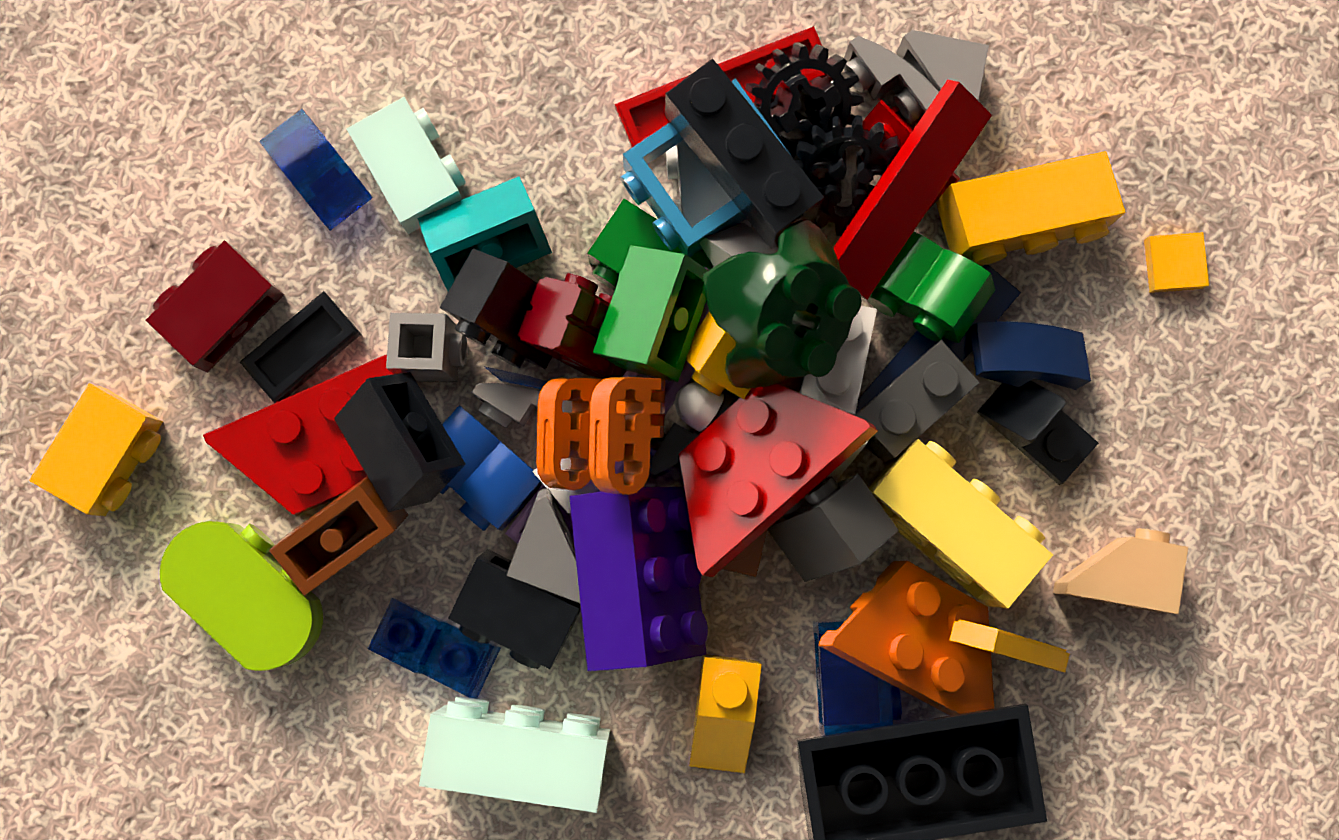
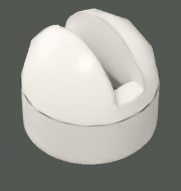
M697 382L686 384L676 394L674 402L676 413L686 424L700 432L709 425L717 414L723 402L724 394L721 393L718 396Z

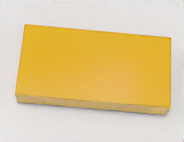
M961 619L958 622L954 621L949 639L953 642L1064 673L1066 672L1070 653H1066V649Z

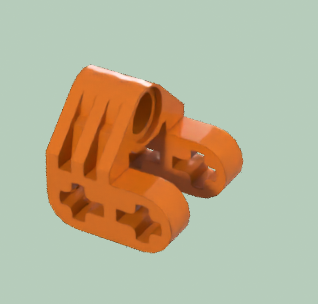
M611 377L606 379L556 378L547 382L539 393L537 409L536 465L541 481L549 488L574 491L582 489L592 480L601 492L622 495L637 493L644 487L649 476L651 438L664 437L665 380L662 378ZM563 400L572 401V412H562ZM570 458V469L561 470V459ZM624 461L623 473L615 474V463Z

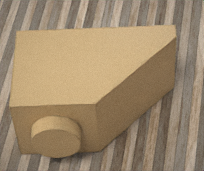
M1136 528L1135 537L1116 538L1054 583L1053 593L1153 612L1179 614L1188 547L1170 544V533Z

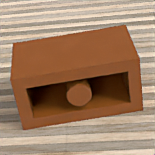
M367 476L289 532L269 551L305 596L393 533L408 517V513L405 509L388 512Z

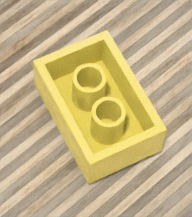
M919 439L912 442L885 466L868 486L869 490L898 528V532L975 599L987 607L1009 608L1053 556L1050 551L1041 545L1045 536L1026 519L1017 516L1013 521L1000 510L997 504L1001 499L983 482L973 478L969 483L953 469V466L957 463L956 460L940 445L933 441H929L924 445Z

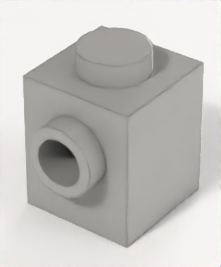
M390 313L386 369L393 374L411 372L414 379L419 382H457L458 367H464L467 361V338L455 330L456 324L446 314Z

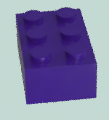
M643 487L637 493L630 495L594 492L569 496L587 671L649 667L707 655L705 641L708 635V625L702 613L699 589L702 574L697 568L684 487Z

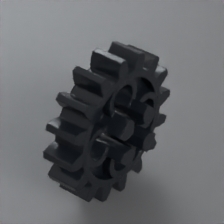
M856 115L852 126L844 128L842 121L836 116L832 119V131L825 133L817 125L812 127V145L803 141L798 142L796 155L801 160L795 161L824 196L815 217V225L820 229L824 228L828 222L835 223L836 236H842L846 226L850 224L875 187L869 184L874 180L873 176H882L901 149L900 140L897 136L883 141L884 124L878 122L868 131L863 129L862 116ZM851 145H857L862 149L856 153L857 173L853 175L851 180L852 204L847 207H841L837 204L842 199L841 180H844L847 172L845 149ZM824 167L829 170L825 173V178H818L812 174L817 168Z

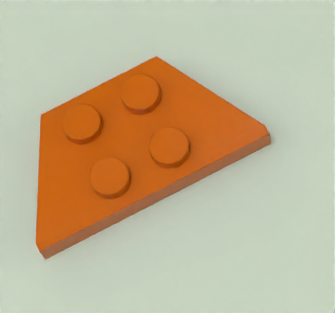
M893 561L877 578L874 588L869 592L863 593L850 606L853 612L850 617L837 630H827L820 638L818 646L948 715L994 709L991 652L949 640L954 621L958 622L959 619L989 626L988 607L909 561Z

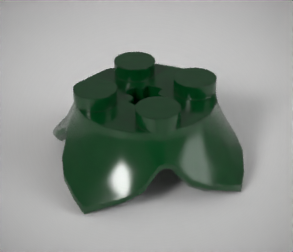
M808 219L799 220L789 225L778 238V250L776 253L764 254L749 251L733 255L703 274L709 311L716 324L736 342V346L726 356L725 371L731 384L739 388L767 387L791 377L800 378L809 374L815 377L827 375L833 369L837 353L848 338L853 318L858 314L862 302L860 292L849 285L846 276L841 272L832 244L821 229Z

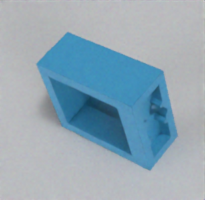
M736 78L732 80V83L780 141ZM668 123L623 153V168L626 173L620 179L632 199L638 205L646 201L658 219L652 222L666 247L670 251L678 247L683 254L691 257L702 250L699 243L705 237L740 224L747 218L731 200L693 227L690 226L647 165L684 140L673 125Z

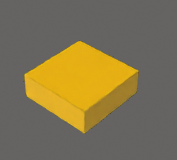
M1203 232L1149 236L1144 240L1149 293L1196 290L1209 286Z

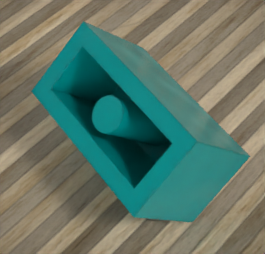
M520 176L417 218L430 256L448 292L472 249L507 261L516 268L552 253Z

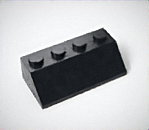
M1027 704L797 740L800 788L809 840H937L1047 822Z

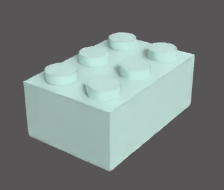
M455 697V701H448V705H444L430 714L419 786L597 813L611 729L599 728L601 718L567 713V718L563 722L545 720L544 709L523 705H511V710H506V713L488 711L489 701L470 697Z

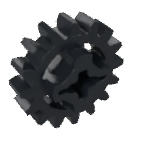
M799 42L793 44L792 57H788L781 50L775 49L772 51L775 65L768 68L758 63L755 68L762 77L759 84L746 83L745 89L755 96L754 105L793 159L796 156V148L799 141L813 144L812 127L817 125L825 133L832 131V119L836 116L840 118L844 128L846 125H852L856 116L851 113V107L864 102L863 96L849 89L860 80L858 75L851 71L842 72L847 60L837 54L828 59L829 49L818 44L811 50L810 56L807 47ZM800 70H820L826 77L822 79L818 76L809 81L806 76L802 75ZM778 86L774 102L771 103L773 93ZM799 91L810 97L804 102L807 118L797 112L802 107ZM794 129H799L805 134L806 138H787L782 136L780 132L784 130L786 133H789Z

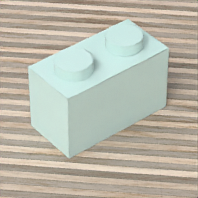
M402 97L346 128L398 221L408 234L420 228L417 218L463 200L457 188L466 184V181L450 154L442 159L439 158L431 142L440 136L424 108L414 113L406 98Z

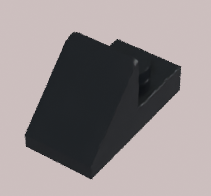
M1029 381L1019 388L1002 383L977 410L981 417L1058 485L1064 484L1099 444L1062 411L1067 404L1064 398L1033 381Z

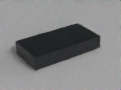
M323 291L243 358L240 364L269 398L276 403L292 394L357 339L361 332L329 295Z

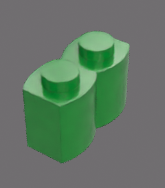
M914 231L867 301L879 312L889 317H894L896 313L913 318L912 325L914 328L933 341L939 342L944 337L959 343L995 292V286L991 273L985 268L958 253L941 248L930 239Z

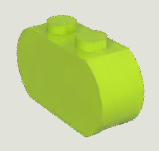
M218 521L196 523L178 533L169 543L163 554L160 565V583L163 592L245 669L255 671L270 670L287 666L304 657L317 642L322 629L323 609L320 599L311 591L305 596L269 552L274 543L256 526L249 523L244 529L241 525Z

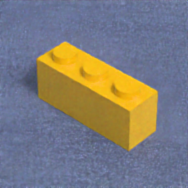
M1107 151L950 184L936 202L950 251L973 260V262L980 266L1000 261L1007 256L1006 252L1024 248L1027 255H1033L1056 247L1059 240L1075 237L1078 244L1098 240L1110 233L1108 227L1126 213Z

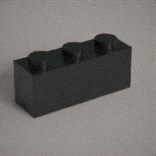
M713 58L665 93V117L770 249L778 245V238L789 225L803 219L811 220L817 215L824 196Z

